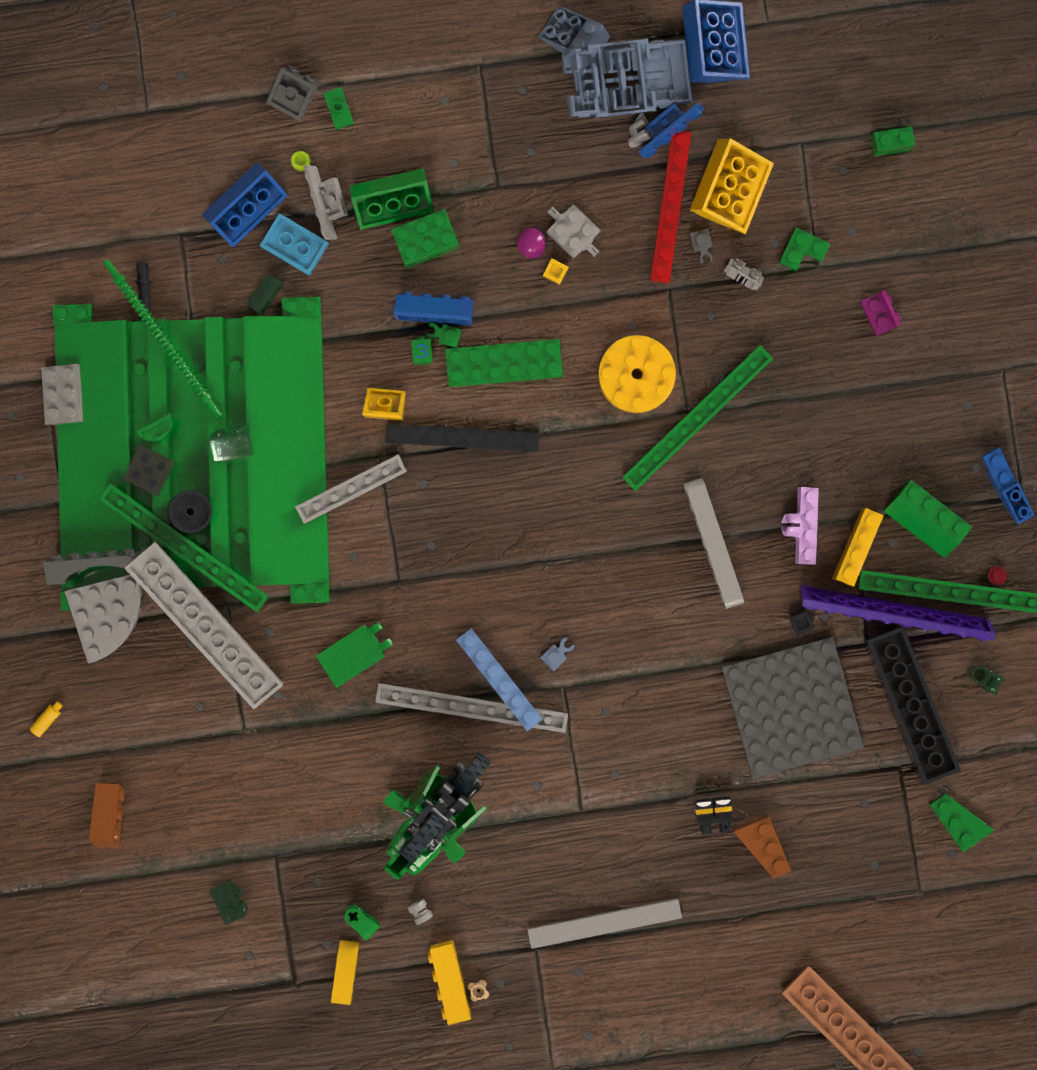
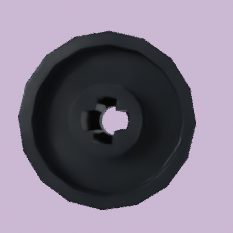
M194 490L183 491L174 496L167 508V518L171 526L185 534L196 533L204 529L212 517V505L208 498ZM188 508L194 511L191 516L186 512Z

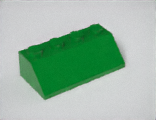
M424 168L349 186L360 230L434 213Z
M912 480L904 483L883 511L943 558L957 547L972 529V526Z

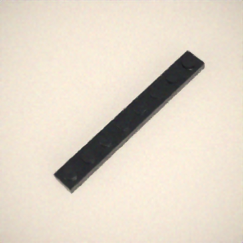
M386 424L385 443L538 452L539 433Z

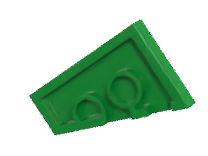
M945 793L929 803V806L962 852H965L995 831Z

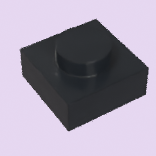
M808 611L789 617L796 636L814 629Z

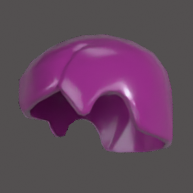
M526 228L516 238L517 248L526 258H538L546 249V239L536 228Z

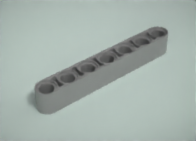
M702 478L684 483V489L725 609L743 604L744 599L705 483Z

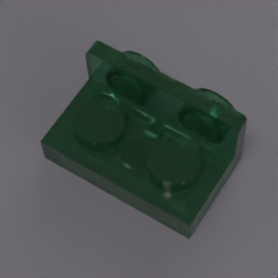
M267 275L248 301L247 306L263 316L284 286L283 283L277 278Z
M237 426L233 430L225 431L224 429H219L211 433L210 444L214 461L253 455L249 427Z
M229 880L209 890L225 925L246 917L248 907L244 900L241 901L238 895L240 891L236 883H232Z

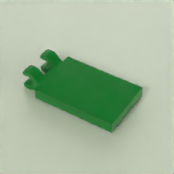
M380 622L369 629L364 624L316 655L336 688L385 657L383 651L392 646L393 643L389 638L380 644L374 634L383 629Z

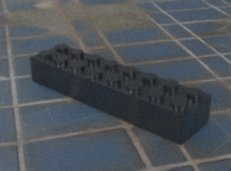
M896 626L863 639L920 783L927 785L961 771L904 627Z

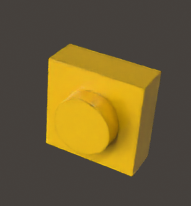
M551 258L543 277L560 285L569 267Z

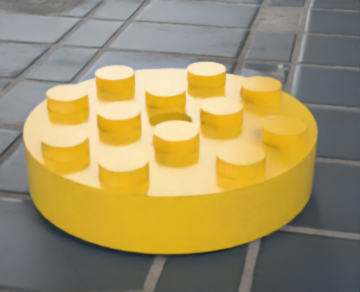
M641 335L624 337L612 344L602 357L598 371L599 385L605 398L616 408L629 413H644L661 405L670 395L676 377L675 364L669 351L655 339ZM639 369L642 378L634 379L632 371Z

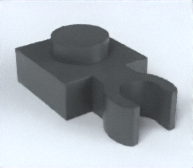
M704 229L690 233L689 237L693 252H700V264L704 263L702 259L704 256H707L709 262H711L712 255L708 252V249L713 248L709 230Z

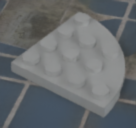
M130 574L65 591L88 664L114 652L125 642L135 628L141 611L142 587Z

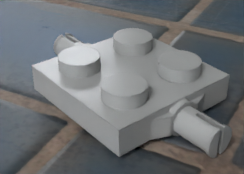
M574 204L562 214L554 207H551L547 213L555 219V222L547 230V234L573 259L585 250H588L595 257L600 251L592 245V242L601 230Z

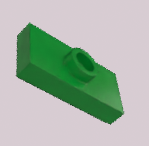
M339 87L323 93L336 130L354 125L342 88Z

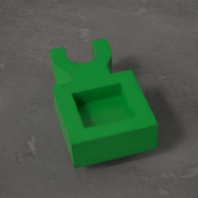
M430 322L429 327L434 328L435 333H427L426 336L428 338H439V344L457 348L462 332L461 329L443 324L441 329L436 324Z

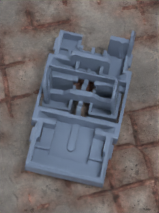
M648 39L596 44L586 46L585 50L573 48L562 53L563 74L573 73L576 96L566 98L569 117L578 116V118L590 117V115H593L594 118L611 117L648 111L654 112L656 107H659V109L668 108L674 103L676 105L692 103L685 39L672 41L656 40L651 41V43L648 42ZM630 45V48L628 46L603 49L604 47ZM629 51L631 52L633 71H637V76H625V71L631 70ZM617 72L618 78L604 79L603 74ZM638 79L639 84H635L637 105H634L633 87L626 86V81ZM618 82L619 87L605 88V83Z

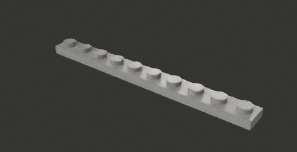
M378 683L375 703L522 726L505 703ZM534 708L542 720L532 728L566 732L568 713Z

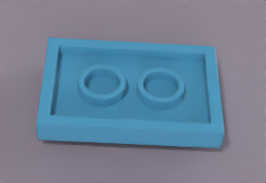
M279 213L260 247L310 276L328 247L329 242Z

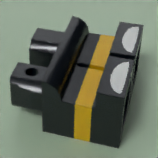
M730 796L693 800L696 822L700 827L702 835L712 834L711 824L715 823L719 824L720 833L730 832L731 822H733L732 798Z

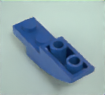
M996 447L980 456L987 469L986 474L1016 524H1020L1035 516L1019 482L1015 480L1001 449Z

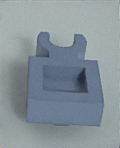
M566 637L561 640L558 648L553 644L540 657L553 671L567 659L564 653L574 649V645H571L569 648L564 647V642L567 641Z

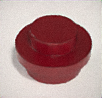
M993 566L988 570L987 578L990 583L1001 585L1006 581L1007 572L1001 566Z

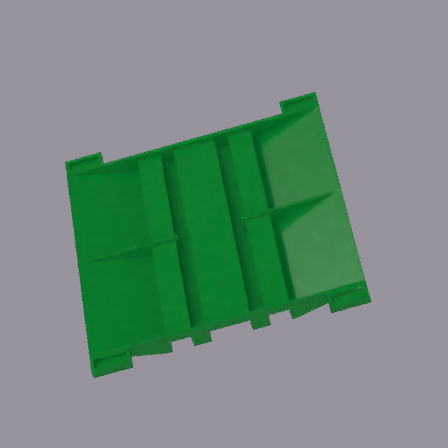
M321 297L282 298V316L154 320V322H158L157 326L162 327L161 331H165L164 335H167V339L171 340L170 344H174V349H178L177 353H181L180 357H183V361L187 362V367H191L190 371H194L193 375H197L196 379L200 380V384L204 385L203 389H207L206 393H210L213 397L212 401L223 414L218 419L214 417L206 404H202L200 401L201 397H198L197 392L193 391L194 388L190 387L191 383H187L188 379H184L185 375L180 374L181 370H178V366L174 365L175 361H171V356H167L168 352H164L165 348H162V344L158 343V338H154L155 334H151L152 330H148L149 326L145 325V321L128 322L127 320L93 322L92 304L53 305L56 366L80 365L83 422L57 424L61 557L71 553L86 555L87 552L97 551L98 554H102L107 550L122 552V550L134 548V551H139L141 548L150 546L155 541L196 587H221L99 500L108 486L113 484L171 526L167 518L169 502L174 496L183 491L194 490L208 498L212 505V517L204 529L196 533L185 534L180 532L254 586L290 584L291 604L330 602L327 513L304 524L295 508L327 491ZM169 413L172 415L173 428L165 439L151 442L141 438L136 433L138 429ZM142 454H147L149 456V460L147 462H142L140 460ZM159 462L165 464V469L162 471L157 469ZM147 466L153 468V472L150 475L144 472ZM135 470L141 473L138 479L132 477V473ZM152 478L157 480L155 487L149 486L148 482ZM188 508L186 511L189 516L194 513L193 509ZM93 566L73 573L71 580L61 584V611H71L65 594L66 590L129 574L125 568L116 566Z

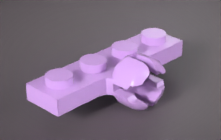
M798 487L797 512L795 514H785L781 520V523H790V527H781L782 533L785 536L795 537L796 539L795 564H816L819 488Z

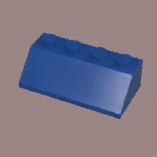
M256 162L202 216L233 248L288 195L271 175Z
M401 292V295H396L394 317L399 321L472 326L474 302L467 296L451 299L449 295H439V298H436L426 293H422L420 296H413V293Z

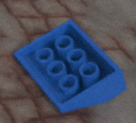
M693 0L682 6L690 82L711 83L749 79L742 3Z

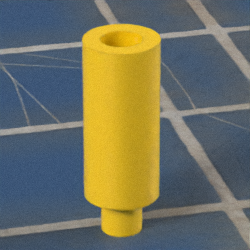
M56 702L53 706L49 705L29 730L37 737H41L60 715L59 710L63 707L62 704Z

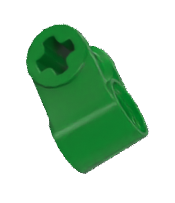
M350 905L345 911L344 918L347 924L367 941L381 926L375 918L367 914L358 905ZM350 912H357V918H350Z

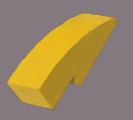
M340 940L331 1003L350 1005L352 1002L359 942Z

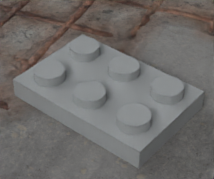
M70 364L41 368L45 425L83 422L80 365Z

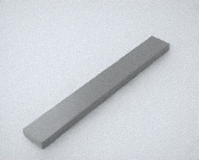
M675 898L527 929L531 949L676 920L682 918L679 900Z

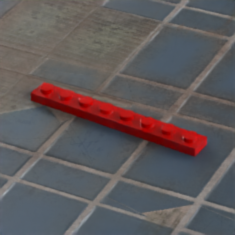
M677 132L672 136L650 278L652 282L670 283L691 132Z

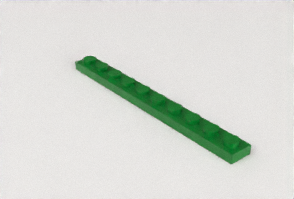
M761 345L755 349L622 477L623 480L636 491L773 360L772 356Z
M110 484L100 497V501L254 611L258 612L269 596L113 484Z
M863 570L860 571L858 589L1037 613L1036 593Z

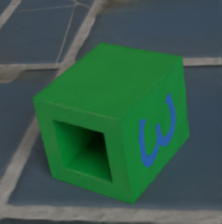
M427 336L415 337V340H411L413 364H433L431 339H427Z

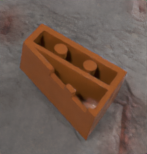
M96 783L89 842L97 848L120 849L121 820L123 816L122 802L125 799V791L119 784Z
M767 814L731 828L773 878L791 872L772 822Z

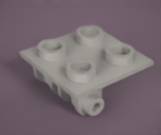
M731 258L724 270L727 273L726 275L735 279L737 274H740L736 280L737 282L741 275L744 276L741 284L743 285L747 278L748 280L744 286L757 291L764 279L761 276L762 273L755 268H752V270L747 268L746 264L740 259L736 258L734 260Z

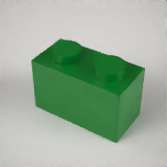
M912 126L874 132L870 137L873 157L910 151L915 146Z

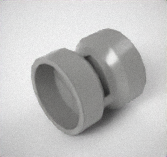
M424 898L407 907L408 911L413 914L416 925L422 924L433 916L431 910L427 909V903Z

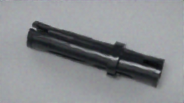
M136 263L137 280H135V284L138 289V300H142L141 304H145L144 308H147L148 313H151L149 292L151 280H149L148 263Z

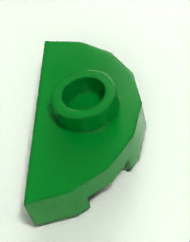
M169 413L138 429L136 433L147 441H161L170 434L173 428L172 415Z

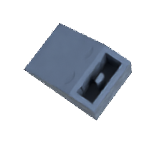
M559 5L538 37L561 53H564L573 48L585 50V47L588 45L605 44L610 35L602 24Z

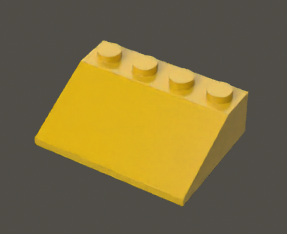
M731 138L718 139L690 210L708 220L746 234L774 163Z

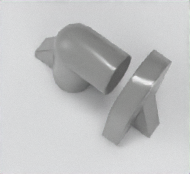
M641 113L636 121L629 126L631 138L628 140V144L630 147H637L653 137V133L646 130L638 133L639 129L648 124L644 113Z

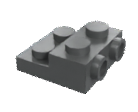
M292 66L281 68L266 103L301 121L309 103H312L319 85L315 83V78L309 75H305V77L299 75V70Z

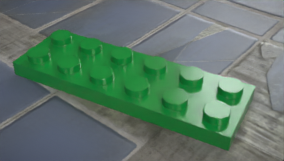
M559 339L445 349L449 388L563 378Z

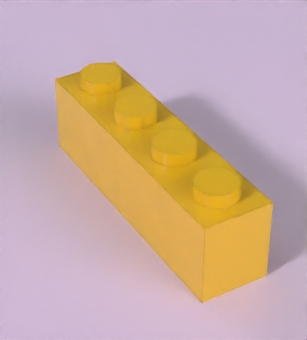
M867 508L861 509L832 577L833 580L854 587L884 515Z
M453 940L431 945L430 951L427 954L429 963H433L435 969L432 971L434 982H438L439 989L436 990L438 1000L442 1001L444 1008H441L443 1020L447 1019L448 1025L471 1020V1012Z

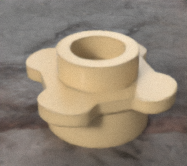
M485 980L469 983L468 989L471 991L470 998L472 1001L489 997Z

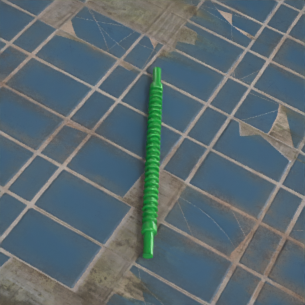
M109 259L104 261L103 265L114 278L113 282L115 285L119 286V290H123L122 294H126L125 298L129 299V303H132V308H136L135 312H139V317L142 316L141 320L145 321L146 326H149L148 330H152L151 334H155V339L158 338V343H161V347L165 348L164 352H168L167 356H171V361H175L174 365H177V369L181 370L180 374L185 375L184 379H188L187 383H191L190 387L194 388L193 391L197 392L198 397H201L200 401L202 404H206L216 419L220 418L223 414L212 401L213 397L211 394L206 393L207 389H203L204 385L200 384V380L196 379L197 375H193L194 371H190V366L187 367V362H184V358L180 357L181 353H177L178 349H174V344H170L171 340H168V336L164 335L165 331H161L162 327L157 326L158 322H154L155 318L151 317L152 314L148 313L147 308H144L145 304H141L142 300H138L139 296L135 295V291H132V286H128L129 282H125L126 278L124 275L117 271Z

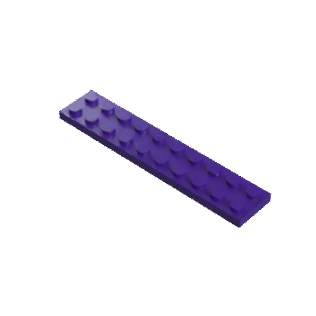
M800 585L799 595L801 603L808 610L820 609L830 614L837 612L847 617L859 616L869 621L876 619L886 624L898 623L903 627L915 626L924 631H930L931 629L937 630L942 634H957L963 638L968 636L976 637L980 641H994L996 635L987 618Z

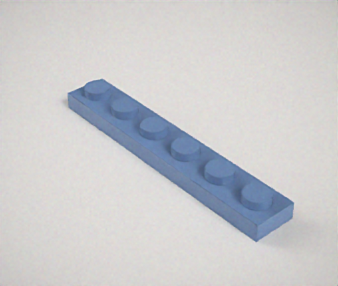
M472 628L456 640L526 731H529L542 720Z

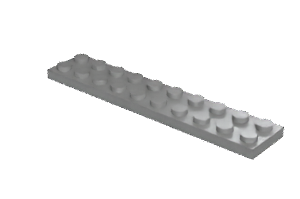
M155 541L125 565L124 568L253 709L283 686V682Z

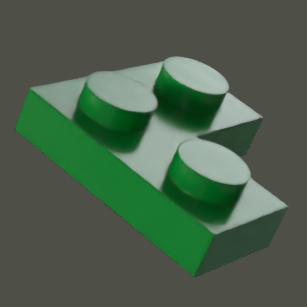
M795 228L779 263L797 271L804 254L822 262L830 243Z

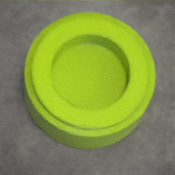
M297 151L291 157V164L297 171H305L304 166L311 163L309 155L304 151Z

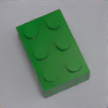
M445 209L391 229L406 269L460 249Z

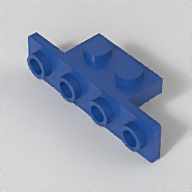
M698 102L683 114L675 103L672 104L645 127L647 131L653 133V140L638 153L644 159L653 156L657 148L661 145H666L671 141L674 134L682 132L687 127L686 124L691 120L698 119L702 115L704 110L702 105Z

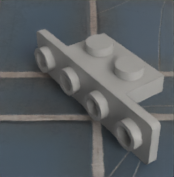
M306 165L304 166L305 178L310 187V196L314 201L315 213L321 226V234L325 240H336L337 235L333 220L348 215L338 178L333 177L321 182L317 167Z

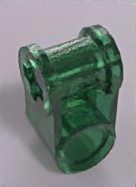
M971 665L966 671L970 681L995 696L998 695L997 691L1001 684L1007 680L1001 675L979 665ZM977 669H979L981 671V675L979 678L976 679L974 673Z

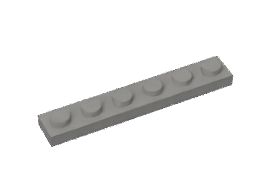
M396 455L305 501L295 508L305 524L407 471L399 455Z

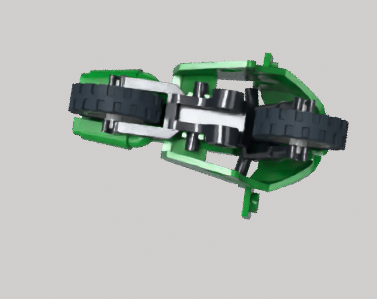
M479 752L466 767L458 762L446 778L437 774L440 767L436 765L431 772H425L417 787L408 798L392 790L383 800V803L389 808L398 810L402 815L409 818L403 821L386 851L391 858L385 864L384 870L396 880L400 879L406 872L413 876L420 873L440 853L441 848L454 864L465 855L466 851L457 843L456 839L474 824L487 809L484 806L477 812L476 807L471 801V798L484 786L479 777L491 762L486 756Z

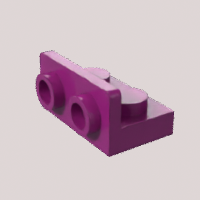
M885 290L860 302L875 336L900 325L899 321H901L898 312L894 311L891 305L893 303L889 293L886 294Z

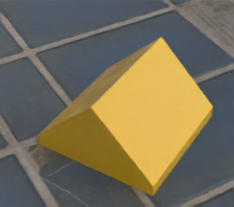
M367 388L363 416L365 418L403 421L405 391Z

